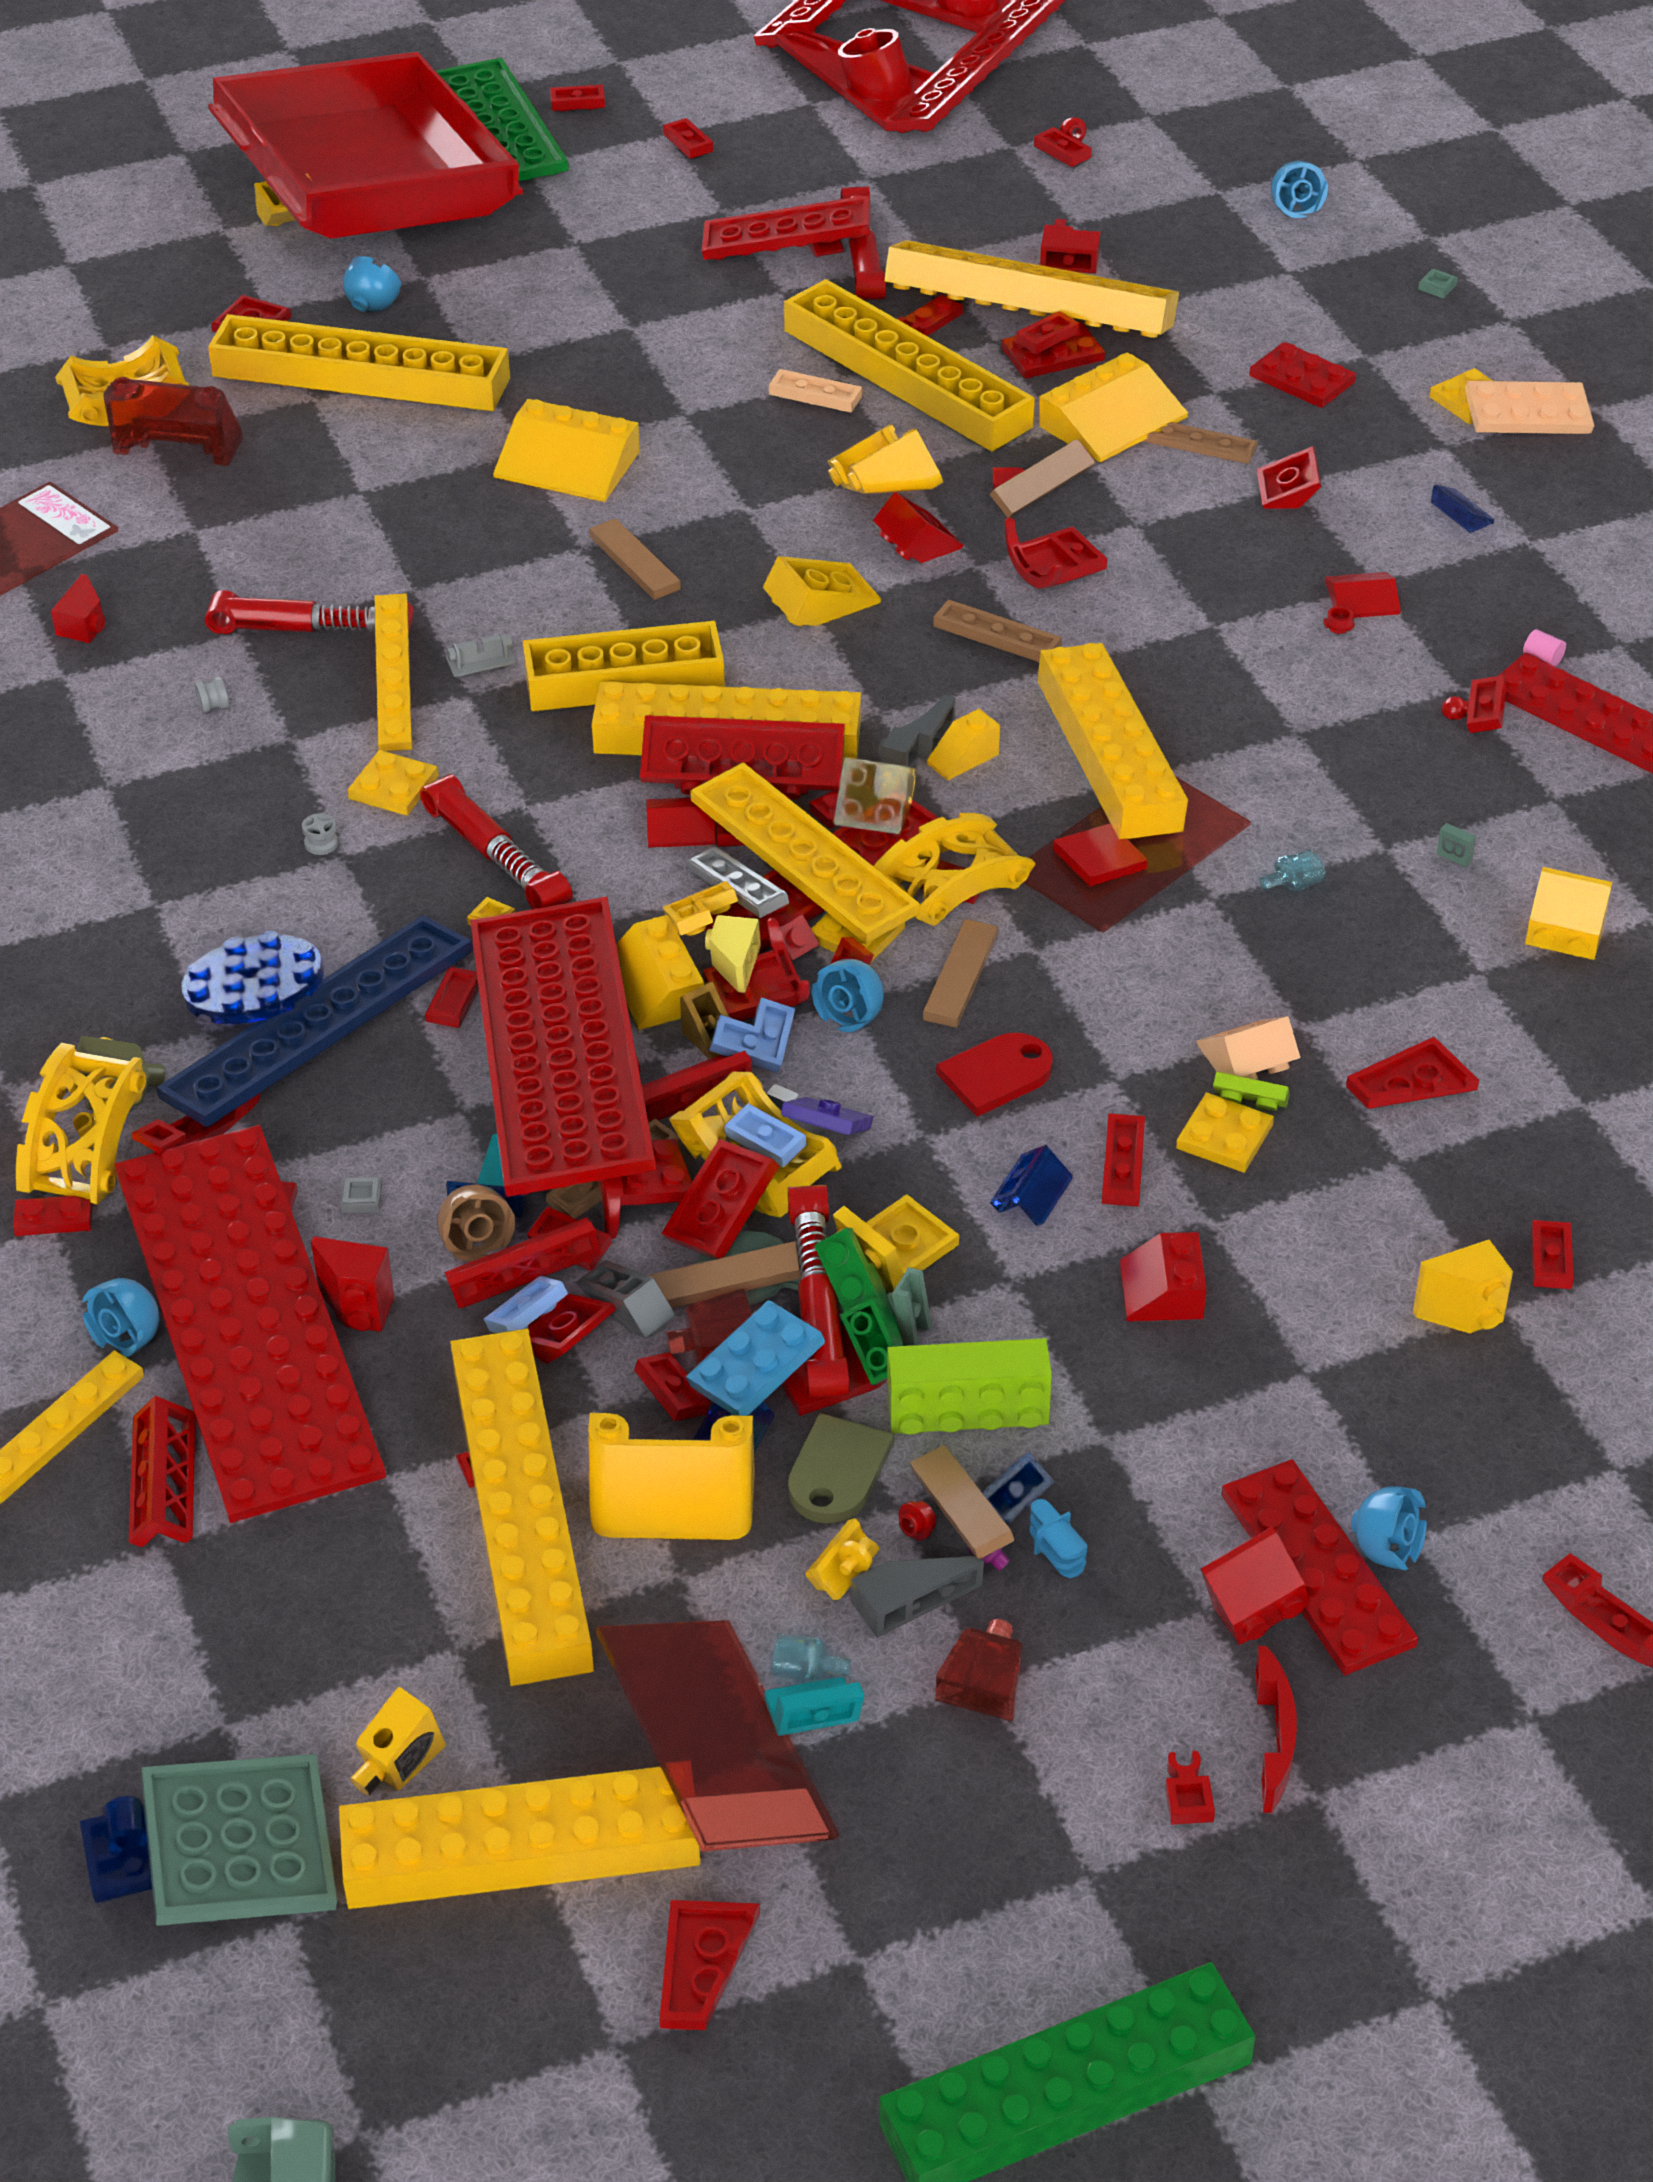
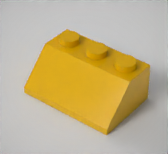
M669 915L635 923L616 943L627 1008L637 1029L642 1030L681 1019L680 997L703 986L704 981Z

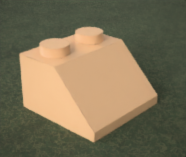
M1288 1016L1259 1020L1196 1040L1198 1047L1217 1072L1255 1080L1258 1079L1256 1072L1268 1069L1269 1074L1289 1069L1288 1062L1300 1058Z

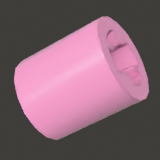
M1535 629L1530 633L1525 642L1523 654L1526 652L1546 663L1557 666L1564 656L1566 642Z

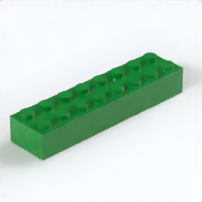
M1209 1962L879 2097V2125L908 2182H969L1252 2064L1256 2036L1214 1964Z

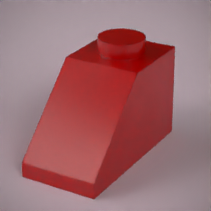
M81 574L53 607L51 614L57 636L90 643L97 633L102 632L105 626V616L102 613L100 599L88 576Z

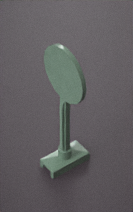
M739 1232L725 1257L784 1243L779 1238L765 1232ZM700 1254L696 1264L716 1259ZM908 1267L893 1293L889 1292L887 1294L894 1316L897 1318L903 1346L919 1345L917 1328L929 1330L932 1326L923 1271ZM801 1279L710 1300L727 1306L741 1307L756 1304L776 1295L784 1287L798 1290V1284Z

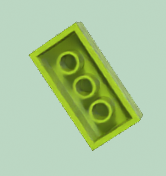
M1047 1338L888 1347L887 1401L891 1433L914 1435L919 1432L932 1431L951 1433L967 1429L995 1430L1003 1427L1022 1426L1034 1428L1038 1425H1049L1052 1372Z

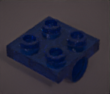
M122 1796L112 1799L104 1806L102 1816L79 1821L95 1903L152 1889L144 1805H142L140 1799L133 1796Z

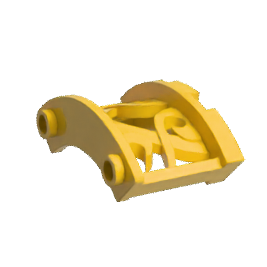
M152 335L142 347L124 356V360L117 363L109 364L108 361L84 360L71 355L55 376L57 384L63 386L70 408L68 412L69 418L89 425L112 426L152 418L177 403L190 390V385L185 381L177 359L179 355L178 348ZM130 387L142 388L140 392L125 397L113 398L109 396L120 389Z
M959 813L958 818L946 820L944 817L920 826V833L907 842L903 839L898 841L873 867L912 898L919 888L925 884L924 902L920 905L919 914L915 917L920 921L935 926L955 907L978 893L994 888L1017 889L1028 878L1036 863L1030 858L1019 856L994 831L997 824L990 817L978 813ZM952 850L963 854H976L971 866L964 870L936 869L939 864L940 853ZM903 880L912 882L908 891L900 884Z
M61 1043L42 1067L40 1075L45 1078L38 1093H30L22 1122L29 1124L25 1145L18 1144L16 1191L30 1193L33 1190L64 1196H78L90 1199V1202L93 1204H100L115 1189L117 1175L114 1163L116 1161L120 1135L132 1105L145 1088L146 1074L143 1072L141 1058L133 1057L130 1061L85 1054L75 1052V1045ZM116 1082L114 1087L109 1089V1086ZM68 1090L71 1093V1095L68 1098L63 1099L65 1093ZM86 1096L93 1108L96 1124L84 1136L69 1146L64 1130L54 1122L56 1113L74 1107ZM56 1134L58 1146L55 1143L49 1146L50 1135ZM72 1163L75 1169L84 1177H86V1165L91 1164L90 1184L73 1181ZM61 1169L63 1179L48 1177V1173Z
M733 1071L719 1085L684 1111H678L669 1120L692 1156L697 1159L701 1155L705 1161L718 1139L726 1141L724 1126L743 1108L737 1104L736 1097H734L731 1107L732 1115H728L722 1098L733 1090L736 1091L745 1106L749 1103L805 1134L807 1145L783 1168L781 1166L778 1168L754 1208L761 1213L781 1218L788 1212V1187L810 1186L828 1171L837 1172L842 1168V1165L837 1157L835 1146L827 1137L813 1134L794 1123L791 1119L781 1115L780 1109L767 1096L761 1082L752 1072ZM715 1104L717 1115L703 1118L702 1114ZM729 1138L730 1143L740 1146V1143Z

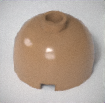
M479 1184L466 1185L452 1191L443 1200L437 1214V1230L444 1246L456 1258L472 1262L487 1256L488 1254H485L487 1252L499 1249L501 1246L504 1249L509 1244L515 1230V1216L507 1201L492 1188ZM473 1241H483L480 1247L473 1246Z

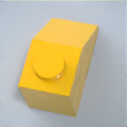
M980 708L953 721L928 757L927 764L948 781L999 755L1000 724Z

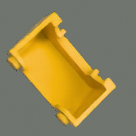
M891 424L827 461L831 467L828 470V474L836 486L841 484L845 489L863 494L931 490L942 484L943 479L917 429H911L898 439L894 432L895 428Z
M589 1414V1512L591 1528L595 1533L608 1538L733 1540L745 1536L751 1530L755 1480L753 1416L731 1415L718 1419L712 1426L710 1440L629 1439L628 1423L617 1414Z

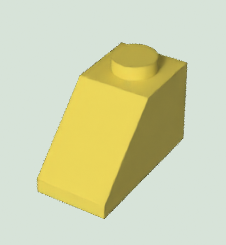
M717 915L713 928L708 929L706 932L705 948L710 950L712 965L738 992L745 993L761 947L759 921L752 918Z

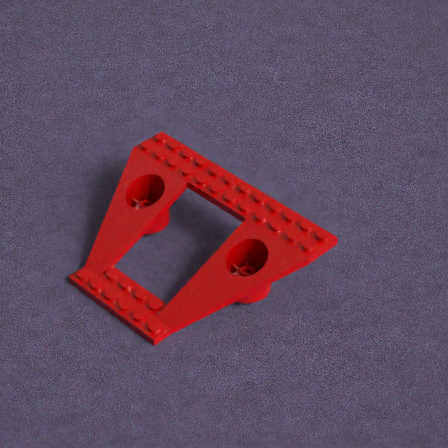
M794 0L753 37L756 46L767 45L768 48L780 46L885 131L906 133L910 130L920 129L921 132H927L934 129L942 118L948 116V112L959 105L967 94L973 92L976 85L984 81L992 70L998 68L999 63L1009 57L1016 47L1023 44V40L1033 34L1041 23L1047 21V17L1057 11L1059 6L1066 0H881L977 32L972 39L935 73L907 64L899 34L893 29H865L858 32L854 38L846 43L815 33L816 27L822 22L827 21L834 11L842 8V4L846 0Z

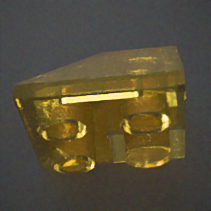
M844 757L833 824L901 835L911 807L917 771L907 766Z

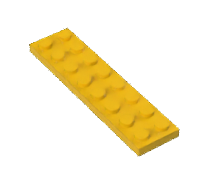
M744 762L691 790V801L865 944L919 914L920 903Z

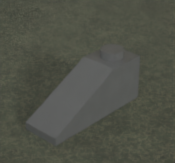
M608 1260L599 1264L576 1282L590 1298L613 1303L616 1310L611 1316L629 1332L641 1337H651L660 1333L666 1327V1322L676 1316L654 1278Z
M976 1556L887 1561L874 1568H869L866 1572L861 1571L856 1577L851 1579V1603L878 1638L983 1586L984 1561L982 1558L977 1559Z

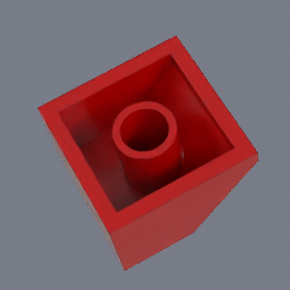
M894 492L872 520L881 529L878 534L893 545L895 543L897 547L894 550L907 561L914 558L924 563L960 550L964 546L931 512L898 492Z
M1199 1232L1159 1233L1120 1259L1126 1321L1204 1319L1207 1289Z
M313 1236L311 1246L317 1283L324 1300L345 1327H352L358 1331L371 1330L382 1332L395 1298L388 1247Z
M1273 1527L1268 1528L1201 1568L1213 1608L1238 1645L1248 1640H1256L1262 1637L1270 1627L1284 1619L1296 1617L1303 1611L1304 1607L1310 1604L1305 1583Z

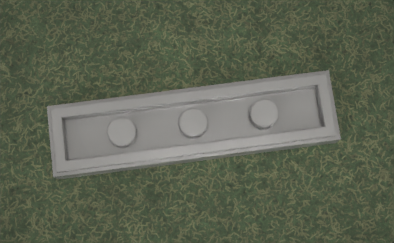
M713 847L688 860L690 871L710 885L714 886L727 881L735 890L738 899L737 903L759 918L789 904L785 891L717 847Z

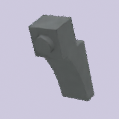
M943 694L939 701L919 719L901 728L893 727L888 737L883 738L879 744L878 757H881V771L906 777L918 758L927 760L952 722L955 721V697Z

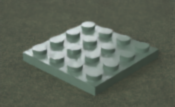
M316 1754L142 1767L141 1783L156 1926L336 1910L337 1894Z

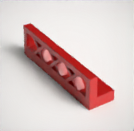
M745 1050L729 1057L719 1055L642 1085L648 1123L655 1118L659 1121L676 1114L678 1111H684L728 1078L727 1076L733 1071L752 1072V1059Z
M585 1217L444 1273L458 1309L532 1282L540 1275L545 1277L599 1256L602 1252L594 1226L588 1217Z
M156 1395L133 1416L128 1542L139 1547H144L158 1533L182 1543H188L193 1538L195 1415L192 1410ZM168 1416L182 1422V1432L177 1433L168 1421ZM167 1446H173L181 1457V1463L176 1464L168 1453ZM171 1476L180 1488V1495L176 1496L166 1483L167 1477ZM167 1508H170L178 1518L179 1525L165 1520Z

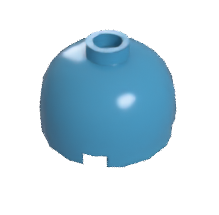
M1295 160L1284 164L1277 170L1272 179L1270 191L1273 202L1281 212L1292 218L1308 217L1303 214L1317 212L1321 209L1327 198L1328 183L1319 167L1308 161ZM1295 204L1302 206L1300 210L1293 209Z
M357 256L351 260L343 276V290L352 306L358 311H383L389 308L397 298L402 285L401 280L390 267L382 264L380 268L372 264L373 258L366 256Z
M842 959L822 968L817 973L819 975L817 982L812 985L811 990L814 1006L819 1016L825 1022L830 1018L843 1025L838 1027V1030L854 1032L873 1021L881 1011L885 995L883 983L878 973L870 965L856 959ZM850 1010L854 1017L851 1018L843 1015V1012Z
M128 1278L112 1279L91 1288L83 1297L82 1303L88 1300V1311L82 1314L84 1324L89 1335L102 1348H104L106 1343H109L122 1351L121 1355L129 1357L144 1348L153 1339L158 1330L160 1319L156 1300L148 1289L135 1280ZM128 1331L131 1339L121 1342L119 1335Z
M1387 1486L1370 1493L1360 1508L1354 1512L1352 1531L1356 1534L1357 1543L1363 1554L1372 1562L1391 1569L1404 1571L1409 1569L1405 1565L1409 1556L1414 1563L1416 1562L1424 1545L1427 1521L1419 1520L1418 1507L1426 1508L1425 1500L1420 1491L1414 1488ZM1391 1543L1397 1544L1400 1550L1389 1551Z

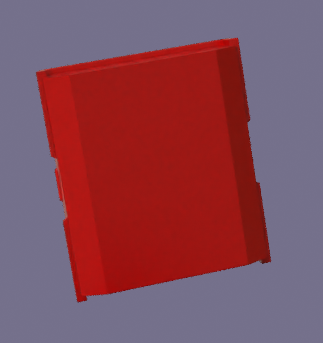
M419 52L213 77V103L208 104L209 111L239 149L250 159L299 225L327 238L333 239L488 216L513 199L515 195L523 194V188L518 183L519 163Z

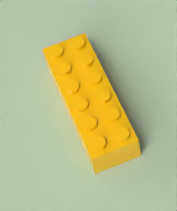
M715 621L522 640L531 712L595 705L599 682L616 681L620 683L714 685L725 687L724 658Z

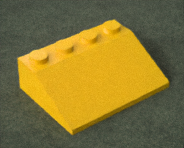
M1129 353L1121 354L1117 358L1099 365L1095 369L1077 376L1073 380L1039 396V426L1067 444L1078 439L1091 457L1100 463L1147 439L1149 433L1161 432L1162 427L1167 426L1168 423H1178L1188 418L1186 409L1151 367Z
M527 399L514 418L493 472V477L605 502L640 452L639 423L624 418L601 415L592 411L578 410L569 406Z

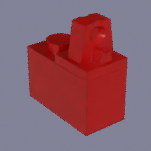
M1055 219L1054 225L1045 224L1040 251L1041 266L1096 274L1101 232L1073 230L1072 226H1066V219Z

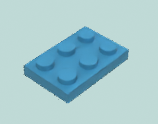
M768 1300L694 1368L686 1378L690 1387L731 1414L748 1416L825 1343V1340L819 1330Z

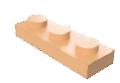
M779 369L769 384V395L852 413L862 398V387Z

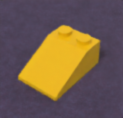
M778 556L763 585L772 602L779 606L787 616V620L799 627L803 625L818 626L877 605L882 600L851 563Z

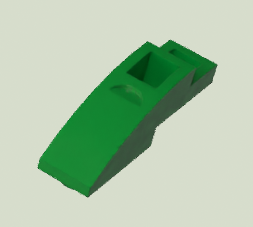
M846 1227L814 1246L843 1308L844 1313L840 1314V1317L871 1385L875 1386L887 1379L888 1347L903 1346L891 1304L874 1263L867 1262L853 1229Z

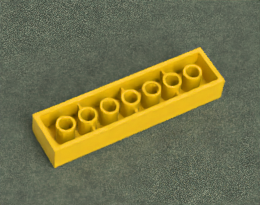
M1087 643L1080 646L1041 650L1037 682L1118 838L1132 839L1183 832L1188 799L1103 643Z
M616 681L599 682L592 719L594 753L642 755L645 715L845 724L843 764H857L861 727V692L718 687L714 685L620 683Z
M689 1763L340 1805L342 1873L348 1909L700 1866L699 1834L683 1802L694 1800Z

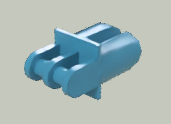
M1035 1500L1031 1504L1032 1514L1030 1516V1534L1035 1540L1034 1554L1037 1555L1042 1552L1064 1577L1071 1579L1079 1576L1084 1571L1086 1565L1088 1545L1071 1526V1513L1067 1512L1060 1516L1047 1500Z

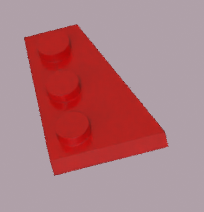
M1435 1037L1429 1038L1347 1076L1346 1088L1367 1109L1476 1091L1479 1085V1079Z
M670 1901L659 2017L661 2029L706 2030L758 1919L760 1903Z

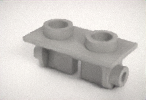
M502 633L481 639L482 648L477 649L475 640L452 644V648L447 649L446 660L453 676L458 677L516 664L510 649L513 648L510 635L504 636Z

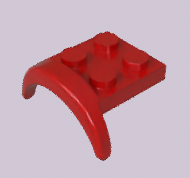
M1011 517L1005 519V538L1011 562L1019 575L1028 584L1037 589L1063 584L1107 568L1108 558L1073 526L1019 543L1014 519Z
M769 918L767 920V932L771 951L758 954L745 993L738 992L715 967L703 969L705 983L713 982L729 1018L742 1021L755 1017L761 997L789 1007L801 1004L809 999V981L800 980L790 959L776 918Z
M676 1139L652 1140L657 1170L598 1181L603 1203L604 1233L609 1234L611 1239H615L618 1234L620 1206L680 1202L692 1181Z

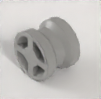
M221 676L214 677L212 682L204 683L203 681H198L194 683L198 704L203 714L209 713L212 708L219 707L220 709H225L229 707L226 689Z
M317 813L303 820L304 844L308 852L315 855H324L333 852L337 848L336 823L332 816Z

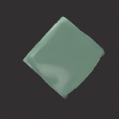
M263 2117L236 2120V2124L228 2127V2139L233 2153L239 2154L233 2182H336L334 2128L330 2123L314 2119L296 2120Z

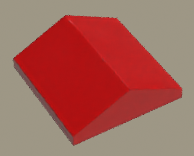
M1313 446L1257 469L1261 501L1264 509L1301 508L1322 487L1316 452Z
M1387 572L1325 577V583L1333 606L1349 608L1353 612V618L1398 615L1401 612L1396 580Z
M691 797L646 799L648 848L716 845L715 820L691 801Z
M568 1293L557 1302L556 1307L552 1311L540 1315L528 1325L533 1355L545 1364L559 1358L616 1310L614 1304Z

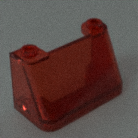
M119 377L108 385L103 394L114 454L128 455L129 449L135 445L141 444V448H147L151 440L203 445L204 454H213L214 465L229 466L242 441L241 426L224 392L216 387L191 386Z

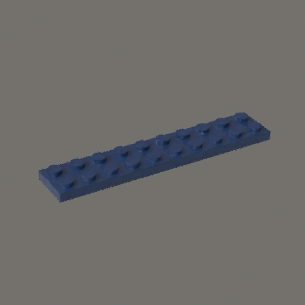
M421 915L157 1087L158 1097L203 1126L209 1127L473 952L472 942L470 939L427 916Z

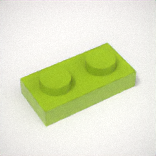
M1216 1071L1213 1087L1215 1093L1220 1094L1221 1098L1236 1103H1241L1242 1099L1256 1101V1107L1269 1111H1277L1278 1106L1287 1108L1290 1096L1287 1086Z

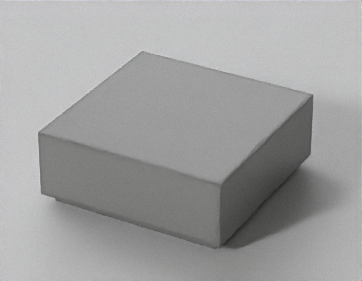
M381 1177L344 1178L341 1198L342 1213H379L382 1191Z

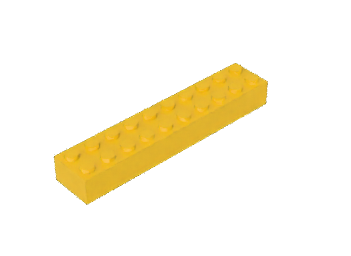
M904 240L889 247L884 280L885 282L893 283V287L897 289L909 290L911 286L920 288V293L937 295V292L947 293V298L953 300H964V297L975 299L974 303L989 306L994 302L1002 304L1003 309L1018 311L1020 307L1030 309L1029 313L1036 316H1046L1047 313L1054 314L1060 311L1073 320L1074 318L1085 320L1084 324L1089 326L1101 327L1103 323L1113 325L1112 329L1115 331L1129 332L1130 329L1141 331L1140 335L1152 338L1158 337V334L1161 335L1174 326L1179 297L1178 291Z
M824 279L784 301L785 332L989 451H995L1033 428L1035 397L831 281Z
M230 314L226 315L208 346L213 377L487 411L495 410L510 380L508 348Z
M527 1328L450 1341L456 1386L510 1686L594 1672L591 1639L529 1330Z

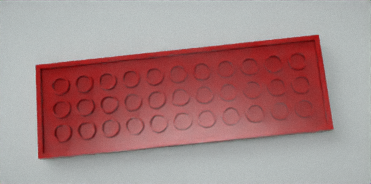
M608 897L470 920L506 1197L526 1195L537 1191L565 1188L576 1184L603 1181L610 1178L632 1174L637 1175L657 1170Z
M261 1125L170 1148L163 1154L155 1152L114 1163L116 1175L229 1522L234 1523L386 1478L382 1459Z

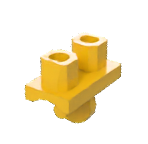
M856 1518L850 1519L834 1536L817 1560L809 1567L805 1575L817 1590H825L833 1600L841 1599L850 1588L851 1579L856 1577L861 1571H868L872 1566V1559L880 1550V1547L864 1534Z

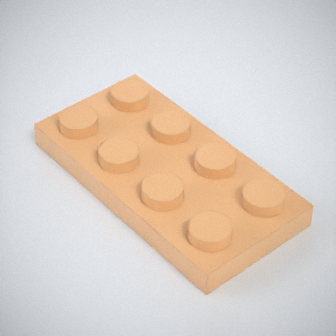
M1467 381L1465 393L1476 432L1592 433L1594 428V422L1582 383Z

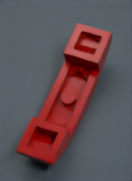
M260 1093L209 1127L203 1126L187 1115L171 1124L156 1119L132 1132V1139L159 1154H163L170 1148L223 1135L254 1108L260 1100Z
M1569 1553L1543 1574V1582L1575 1618L1617 1651L1643 1665L1653 1668V1622L1601 1586L1602 1575Z
M1258 1646L1255 1665L1257 1704L1274 1705L1277 1753L1264 1752L1261 1772L1263 1813H1272L1280 1802L1290 1778L1296 1743L1297 1715L1292 1689L1282 1666L1267 1646Z

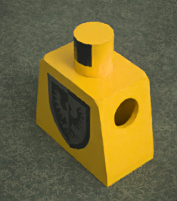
M398 1686L357 1739L356 1746L364 1763L352 1775L350 1781L359 1791L367 1796L382 1781H385L396 1790H401L446 1747L431 1709Z

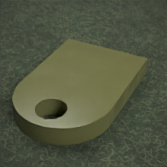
M819 1413L788 1479L789 1499L796 1511L805 1518L820 1523L845 1521L859 1513L865 1506L892 1449L894 1434ZM816 1497H827L832 1501L829 1505L823 1507L811 1503Z

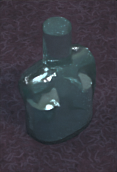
M1307 850L1298 854L1279 857L1274 864L1276 872L1260 877V885L1264 890L1284 884L1291 891L1298 892L1313 884L1324 881L1326 870L1318 856L1312 850Z
M778 1633L771 1667L772 1676L789 1678L802 1684L820 1681L824 1672L849 1676L851 1659L828 1656L827 1646L821 1639Z

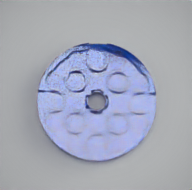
M266 931L259 936L244 939L233 937L226 940L223 946L207 953L187 968L188 971L184 975L181 988L186 1007L196 1017L201 1014L210 1016L211 1022L218 1024L251 1023L287 1012L295 1008L294 1001L304 994L311 996L322 983L324 966L319 950L309 941L295 936L280 935L276 931Z

